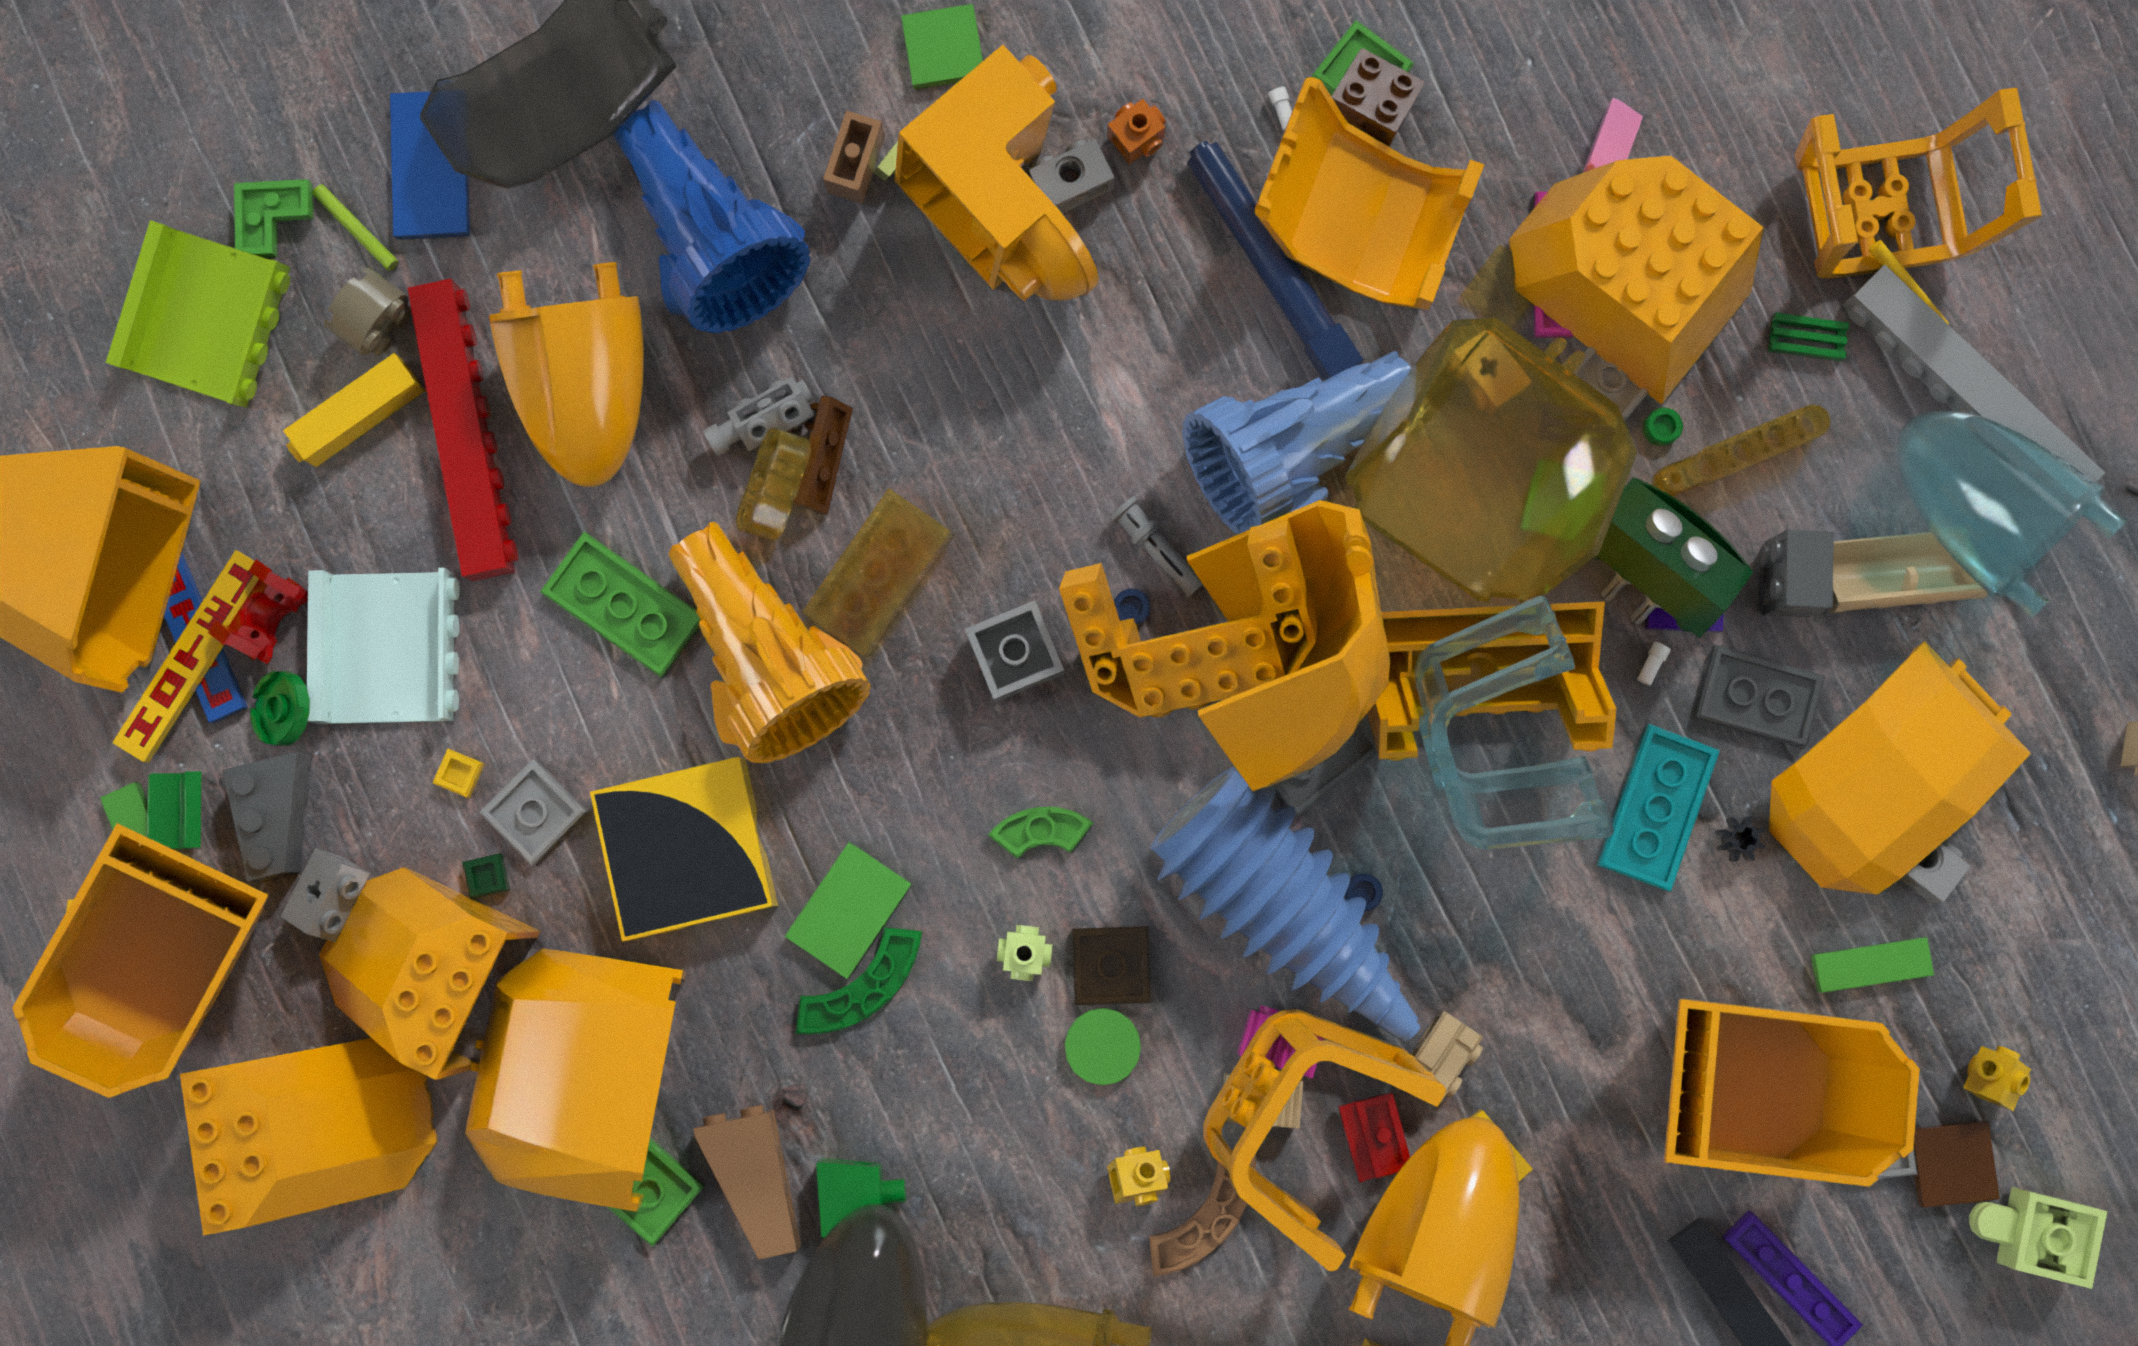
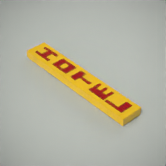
M234 551L113 740V744L142 762L149 763L224 646L208 632L215 621L229 626L259 580L248 571L255 560L240 551Z

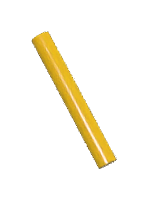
M1882 240L1875 242L1869 248V251L1881 266L1886 265L1949 325L1946 318Z

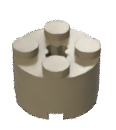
M365 268L361 270L367 274L364 278L359 280L353 276L336 295L328 309L334 315L331 322L324 319V327L360 354L366 355L372 352L378 356L389 345L391 338L387 335L396 324L398 326L405 324L410 318L412 311L411 307L408 306L409 298L405 293L373 269Z

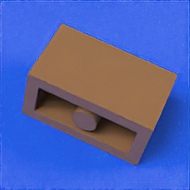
M846 110L823 178L827 193L863 204L885 139L882 121Z

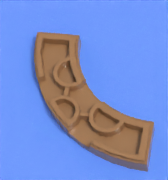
M1256 1154L1250 1163L1254 1169H1256ZM1218 1161L1211 1190L1194 1215L1169 1231L1149 1235L1153 1277L1183 1270L1199 1262L1200 1259L1221 1245L1239 1223L1247 1203L1239 1197L1229 1178L1228 1170Z

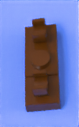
M821 396L819 403L810 404L811 410L817 412L815 423L805 424V428L812 432L810 433L808 446L805 451L802 467L804 469L802 475H793L792 480L800 483L798 494H789L788 499L795 502L796 505L817 514L828 515L853 408L833 397Z

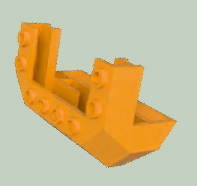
M1605 601L1381 612L1390 658L1389 678L1387 687L1368 712V720L1378 758L1392 761L1418 758V749L1413 731H1419L1420 718L1448 714L1454 716H1466L1469 713L1504 714L1511 711L1538 713L1557 709L1573 750L1592 752L1598 749L1613 748L1617 708L1599 670Z

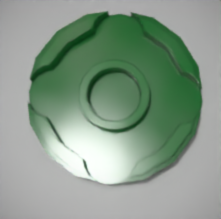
M289 671L269 672L261 678L253 692L252 698L257 700L255 708H251L250 712L252 727L260 741L265 744L289 746L300 738L306 728L310 714V698L307 687L300 676Z

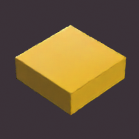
M447 748L432 783L470 798L485 763Z

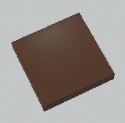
M1981 1120L1915 1128L1914 1151L1918 1175L1914 1176L1920 1207L2000 1199L1989 1121Z

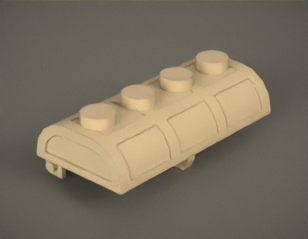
M1962 529L1834 541L1833 605L1828 611L1840 613L1852 610L1983 599L1987 597L1991 587L1966 540V533H1963Z

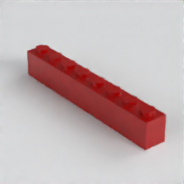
M451 278L407 287L461 575L473 582L515 573L514 562L518 561V551L514 540H509L507 526L511 525V515L507 504H502L500 490L504 489V479L501 469L499 467L495 468L493 454L498 451L494 433L492 431L488 432L486 418L491 416L487 397L481 395L479 382L484 381V375L479 360L474 359L472 347L477 346V338L472 324L467 322L465 311L470 310L467 292L465 289H461Z

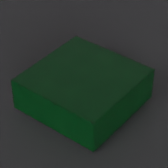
M503 853L462 862L470 899L510 890Z

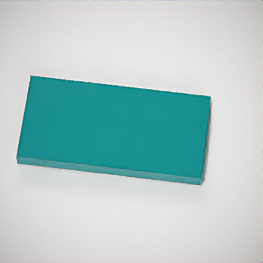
M1646 724L1596 866L1663 891L1671 892L1720 750L1654 725Z

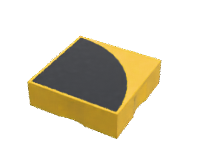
M741 757L730 758L590 792L622 942L778 906L767 853L761 844L758 834L757 808L746 759Z

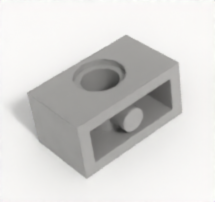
M1096 139L1087 143L1085 140L1077 141L1067 147L1065 153L1055 158L1052 156L1043 157L1032 165L1033 168L1029 169V177L1061 213L1114 189L1115 177ZM1073 170L1080 177L1074 182H1066L1060 176L1065 171Z
M1943 842L1927 856V863L1923 868L1917 864L1900 880L1928 902H1944L1971 866L1961 859L1963 854L1960 850L1947 842Z

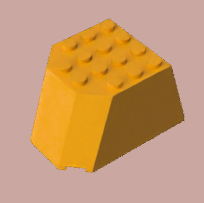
M1672 156L1616 160L1554 183L1509 238L1510 251L1512 250L1515 271V290L1532 304L1541 308L1546 315L1560 326L1571 331L1573 336L1588 348L1593 347L1597 355L1606 362L1617 366L1618 369L1616 370L1620 371L1621 369L1627 374L1630 381L1641 389L1645 388L1648 395L1662 404L1751 293L1764 227Z
M120 446L0 456V637L74 682L123 693L129 686L126 679L138 666L146 667L152 661L201 480Z
M117 823L12 1007L28 1050L26 1052L30 1063L107 1098L168 1078L206 1019L256 928L269 895Z
M1685 998L1678 999L1664 1162L1870 1187L1878 1180L1877 1177L1899 1158H1905L1913 1151L1920 1068L1912 1059L1906 1056L1889 1035L1890 1032L1883 1023Z

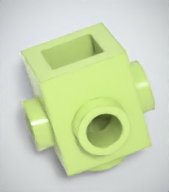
M1016 925V932L1008 931L1007 939L999 938L997 961L1004 962V971H1011L1010 979L1033 981L1034 974L1041 975L1043 967H1050L1053 944H1045L1046 936L1038 935L1039 927ZM1021 946H1028L1032 951V956L1027 961H1022L1017 956V950Z

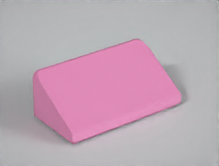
M1612 98L1606 108L1583 172L1616 160L1628 159L1643 116L1622 101Z

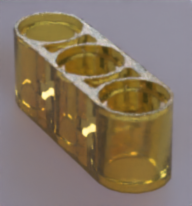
M771 428L767 431L762 440L737 512L736 526L739 531L771 541H775L781 536L809 460L811 444L807 438L778 428Z

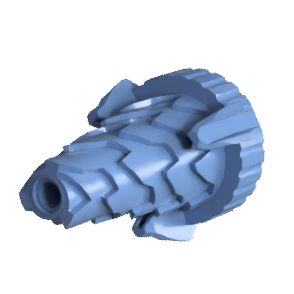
M1393 351L1372 363L1350 367L1323 382L1318 377L1301 387L1282 390L1258 402H1253L1250 399L1241 403L1233 397L1222 396L1187 414L1185 420H1183L1182 437L1189 465L1202 493L1209 501L1214 512L1218 514L1219 518L1230 530L1240 534L1250 530V527L1264 524L1318 500H1325L1328 497V490L1326 487L1315 485L1320 482L1318 476L1345 462L1344 456L1369 443L1372 440L1371 434L1398 418V415L1403 410L1409 408L1410 403L1424 393L1423 381L1415 376L1409 364L1399 357L1397 351Z

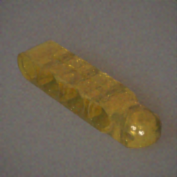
M1815 404L1799 408L1662 467L1653 475L1652 485L1671 496L1694 487L1709 486L1811 443L1829 429L1831 422L1829 413L1820 405ZM1802 417L1812 421L1814 425L1813 433L1803 428L1801 423ZM1768 431H1772L1779 436V447L1770 444L1767 438ZM1734 445H1738L1745 450L1747 455L1746 461H1741L1735 457L1733 453ZM1700 459L1706 460L1712 465V475L1702 473L1699 469Z

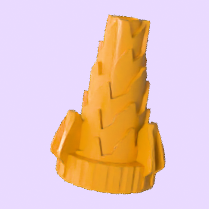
M709 522L704 530L688 535L678 544L671 547L668 553L669 557L697 606L696 613L701 620L699 621L701 632L715 654L712 657L713 663L724 680H715L710 685L714 720L718 735L723 743L738 745L745 758L750 762L770 763L799 753L803 749L816 744L819 740L841 727L859 710L869 696V690L871 689L868 679L861 670L863 663L860 658L846 645L815 626L807 630L790 603L784 605L773 587L768 583H763L743 551L739 554L736 552L718 523Z

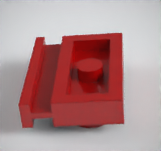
M1390 1091L1337 1106L1358 1182L1361 1183L1372 1178L1398 1173L1410 1158L1393 1093Z

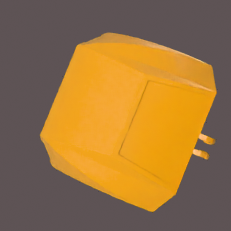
M1318 500L1264 523L1267 524L1284 519L1289 520L1304 577L1309 578L1311 582L1318 626L1316 643L1298 671L1198 710L1199 718L1252 791L1272 786L1310 770L1335 754L1354 733L1359 722L1369 712L1388 685L1390 658L1387 638L1383 625L1370 537L1359 509ZM1250 530L1187 556V562L1228 622L1261 614L1263 597L1247 546Z
M542 948L496 980L484 1041L477 1040L475 1048L481 1049L482 1052L479 1063H472L471 1071L477 1072L465 1135L498 1183L542 1195L638 1211L643 1202L644 1194L632 1193L634 1181L642 1182L676 1005V1001L669 1000L672 983L680 984L681 980H685V971Z

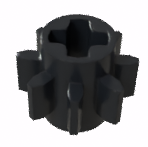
M1750 816L1743 817L1740 825L1734 817L1726 818L1728 827L1715 831L1717 835L1721 836V844L1716 848L1717 851L1726 850L1729 852L1730 862H1737L1741 853L1746 861L1755 860L1753 851L1766 847V845L1760 842L1759 835L1763 833L1764 828L1751 826L1752 817ZM1736 833H1741V837L1746 840L1745 845L1739 846L1740 841L1734 839Z

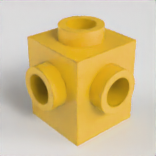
M1998 1045L1994 1051L1981 1046L1978 1054L1974 1055L1969 1062L1968 1078L1963 1088L1980 1099L2014 1111L2019 1097L2024 1095L2029 1087V1073L2031 1069L2019 1061L2021 1055L2013 1050Z
M1146 1147L1132 1148L1124 1151L1123 1157L1115 1158L1107 1165L1115 1204L1135 1201L1136 1206L1149 1205L1157 1202V1196L1168 1189L1167 1183L1170 1182V1170L1167 1162L1161 1159L1160 1150L1147 1152Z

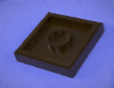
M1148 926L1072 929L1075 1005L1151 1003Z

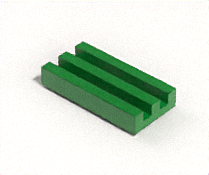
M1775 312L1771 317L1768 352L1841 362L1846 357L1844 346L1847 344L1848 337L1845 336L1846 331L1849 330V322ZM1779 325L1836 332V335L1780 328ZM1778 337L1834 344L1835 348L1833 350L1778 342Z

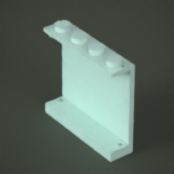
M438 568V572L386 574L333 575L324 570L308 571L307 691L310 698L308 722L316 724L453 721L454 712L459 707V695L457 690H454V675H457L459 671V657L457 652H454V637L459 635V619L457 615H454V600H458L460 593L459 581H457V578H454L453 572L446 568Z

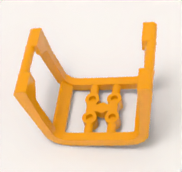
M2018 88L1998 90L1971 112L1939 133L1923 138L1841 150L1834 114L1817 116L1810 119L1794 156L1797 169L1803 171L1818 251V256L1814 261L1817 276L1827 279L1875 273L1882 267L1881 264L1872 255L1869 248L1875 243L1874 236L1879 231L1877 220H1882L1886 216L1890 218L1885 224V231L1890 237L1896 238L1898 247L1897 252L1891 253L1904 268L1948 262L1969 256L2041 218L2043 215L2036 185L2037 180L2034 175ZM1989 124L1996 135L2009 131L2018 180L2006 187L2003 215L1968 235L1951 147L1956 146ZM1926 156L1943 245L1914 249L1911 230L1916 224V219L1908 207L1906 193L1909 189V183L1903 175H1900L1897 160ZM1882 163L1885 181L1878 189L1879 196L1874 200H1870L1872 187L1868 181L1863 179L1861 165ZM1845 168L1849 186L1843 192L1841 199L1836 169ZM1818 171L1820 172V177H1821V182H1822V188H1823V193H1824V199H1823V194H1822L1821 183H1820V178H1819V173H1818ZM1827 215H1828V220H1829V225H1830V231H1831V233L1829 232V226H1828V221H1827ZM1856 243L1860 244L1862 257L1842 259Z
M1299 1009L1282 1010L1268 1017L1257 1030L1208 1110L1203 1124V1136L1213 1158L1228 1170L1229 1178L1239 1197L1325 1269L1332 1272L1340 1267L1346 1254L1335 1240L1317 1230L1321 1221L1313 1210L1269 1181L1250 1165L1252 1158L1301 1078L1312 1065L1320 1061H1331L1391 1084L1438 1107L1445 1096L1446 1088L1414 1056L1410 1055L1401 1046ZM1280 1034L1296 1050L1287 1060L1281 1072L1275 1069L1273 1061L1265 1057ZM1315 1035H1318L1328 1040L1320 1041ZM1228 1116L1246 1128L1233 1151L1223 1139L1221 1132Z

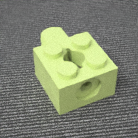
M2011 1187L2008 1206L1991 1202L1978 1203L1969 1215V1225L1972 1232L1978 1237L2000 1244L1996 1263L2014 1270L2092 1289L2108 1211Z

